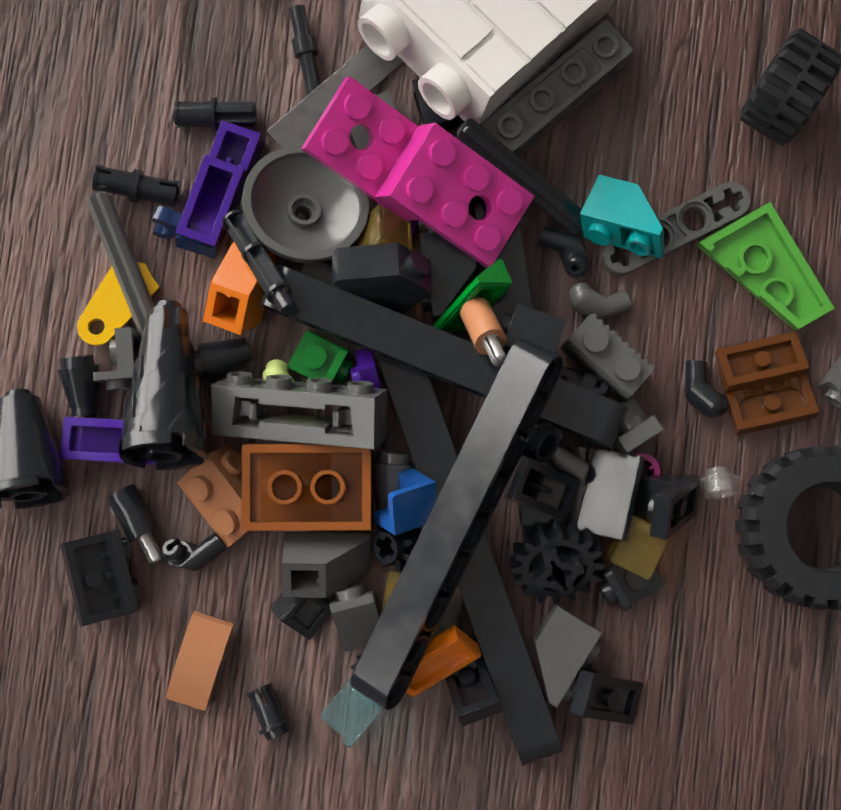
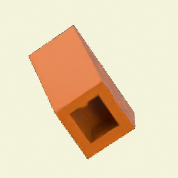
M234 241L210 283L203 322L242 335L262 323L265 308L260 303L265 292L248 264L242 259L241 252ZM266 249L268 255L275 264L276 255Z

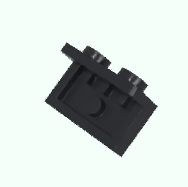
M118 529L60 544L80 627L138 612L137 603L141 602V591L136 578L130 577L127 562L131 561L130 546L126 537L120 536Z

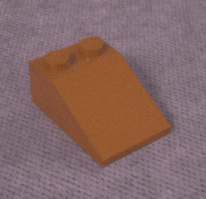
M321 444L242 445L241 531L374 530V449Z

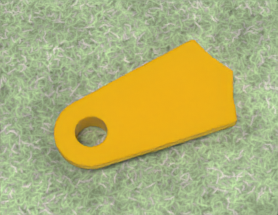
M137 262L149 294L152 297L160 287L151 276L146 264ZM112 266L77 323V331L81 339L87 344L100 346L109 342L115 336L114 328H122L132 318ZM94 321L104 322L105 327L102 333L95 335L90 332V326Z

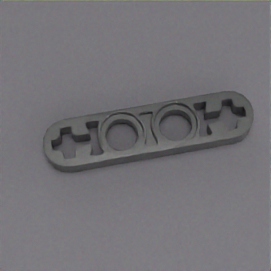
M726 182L657 216L668 237V244L665 247L663 257L739 219L750 206L748 190L738 182ZM724 193L729 198L734 196L738 198L739 202L734 206L735 211L729 206L713 215L711 208L718 205L725 198ZM697 210L703 215L704 226L701 230L691 231L685 227L682 221L685 211ZM608 244L601 253L603 268L607 273L619 277L628 275L660 259L649 255L642 259L641 256L632 254L626 260L627 266L623 267L621 262L613 264L610 259L615 253L614 248L616 246ZM618 247V249H619L621 252H624V251L627 250V249H623V248Z

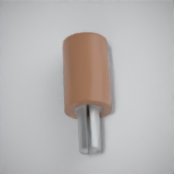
M484 298L471 299L461 308L460 316L478 353L489 355L494 366H501L506 358L502 349L506 343V335L488 300Z

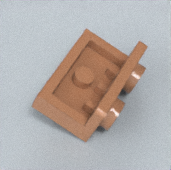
M226 444L209 453L208 460L204 458L203 464L191 468L177 481V484L224 545L229 548L249 531H241L242 456L231 445Z

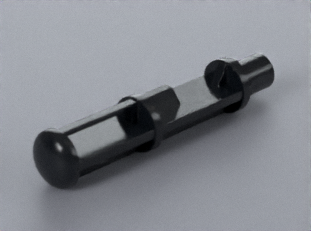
M236 209L228 212L223 217L222 225L229 232L241 252L242 259L248 264L265 292L266 299L271 304L276 305L281 315H290L296 310V304L290 296L291 288L289 284L284 281L268 255L265 245L260 242L248 227L243 211Z

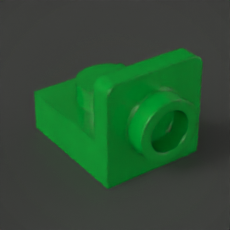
M306 330L287 367L308 379L329 378L332 379V385H336V383L343 385L354 363L349 361L351 353L348 349L342 346L340 348Z

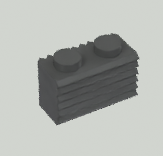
M590 314L561 346V349L584 370L597 375V381L600 384L606 381L608 383V391L621 403L629 399L654 371V365H648L647 359H641V353L635 354V348H629L628 342H622V336L616 337V331H610L609 325H603V319H597V314Z

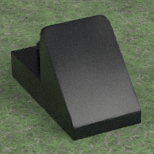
M641 476L634 513L639 517L651 520L649 536L667 540L696 516L701 476Z
M482 656L445 678L462 727L503 712Z
M582 666L576 678L578 681L574 686L573 696L570 700V713L585 718L633 724L644 683Z

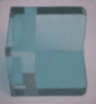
M351 677L320 715L322 720L344 737L343 744L349 749L383 709V707L352 688L350 684Z

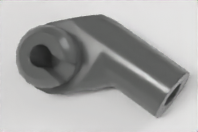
M583 282L575 284L570 290L569 295L572 299V306L576 311L587 317L590 314H597V319L604 320L632 309L630 298L625 290L604 297L591 289L589 284Z

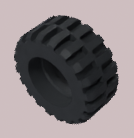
M821 445L793 450L763 465V471L760 474L753 475L746 484L750 489L747 495L740 496L737 508L742 509L741 520H735V532H741L742 543L737 544L740 556L747 557L750 563L747 567L753 578L760 579L764 583L763 588L772 595L784 598V601L799 606L838 611L841 610V561L827 568H817L802 562L794 553L789 543L787 517L795 499L808 489L824 487L832 489L841 495V446L824 447Z

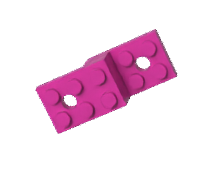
M351 76L344 79L301 148L302 151L399 219L419 220L484 267H490L495 262L534 198L533 194L437 123L417 126ZM356 125L364 127L369 134V143L362 150L355 148L350 141V132ZM475 196L481 197L486 206L485 214L479 220L473 219L468 210L469 202Z

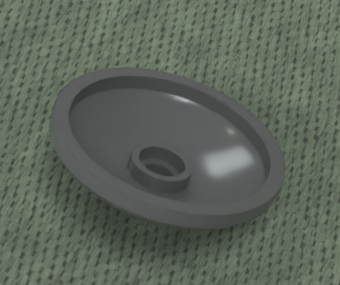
M303 145L288 146L275 150L258 161L250 171L244 184L242 210L250 230L265 245L267 250L279 257L294 262L318 263L332 259V252L337 248L352 247L361 236L367 222L369 212L368 196L302 151ZM304 213L308 215L309 219L300 220L296 217V214Z

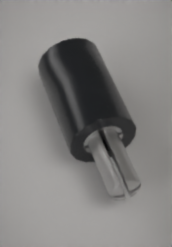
M128 485L109 495L107 500L111 506V511L116 516L129 543L138 540L149 563L161 560L163 555L151 534L158 527L136 485Z

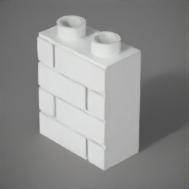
M362 0L358 16L360 18L358 20V29L366 44L376 55L387 61L393 60L398 55L420 77L418 80L419 91L425 102L436 114L447 120H452L457 115L464 121L472 118L481 125L609 11L614 0Z

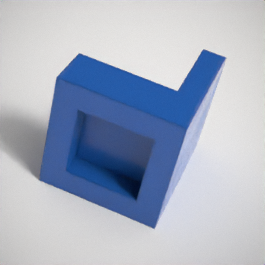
M413 468L398 472L399 490L389 493L387 508L373 512V521L393 535L424 526L437 500L436 481Z

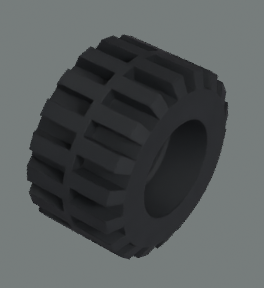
M801 28L792 32L745 101L740 111L739 120L780 146L789 143L808 121L841 70V53Z

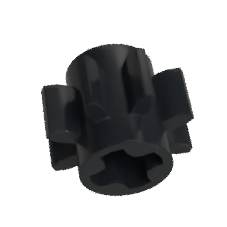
M383 527L376 529L375 533L377 535L373 543L376 557L383 563L384 567L395 565L397 572L403 571L419 538L421 529L418 527L398 535H393Z

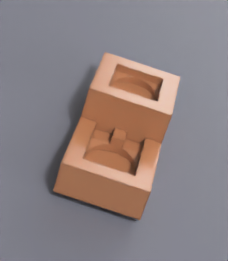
M197 611L193 612L175 663L165 699L202 711L207 710L219 669L225 659L234 627L233 623Z

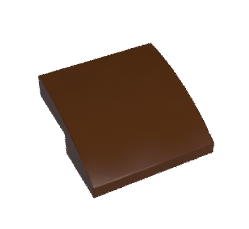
M797 331L716 349L715 355L724 395L728 399V412L736 436L817 418L819 409L807 377L810 367Z

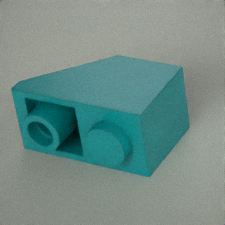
M598 175L580 212L584 238L598 245L606 246L609 244L627 249L638 256L649 255L662 259L665 253L663 227L639 185Z

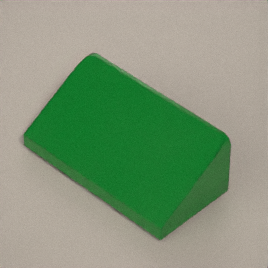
M498 259L478 275L433 326L442 331H467L460 316L462 306L471 299L484 298L488 300L492 307L511 286L512 280L504 261Z

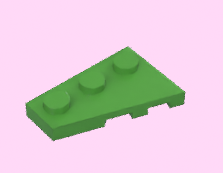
M771 202L696 245L794 331L835 309Z

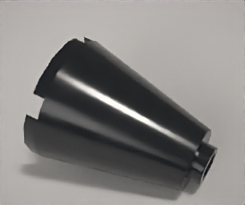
M28 389L9 390L5 393L4 397L0 398V508H2V501H14L15 509L34 508L61 501V492L67 496L71 494L70 483L40 397L31 394V391Z

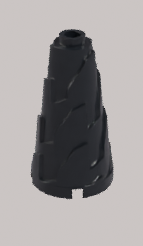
M160 300L148 311L138 358L134 363L130 397L126 401L119 442V457L123 462L145 469L146 458L156 462V470L187 469L203 464L204 458L208 460V442L205 417L201 407L199 372L195 370V354L190 339L188 312L181 307L179 302L174 300Z

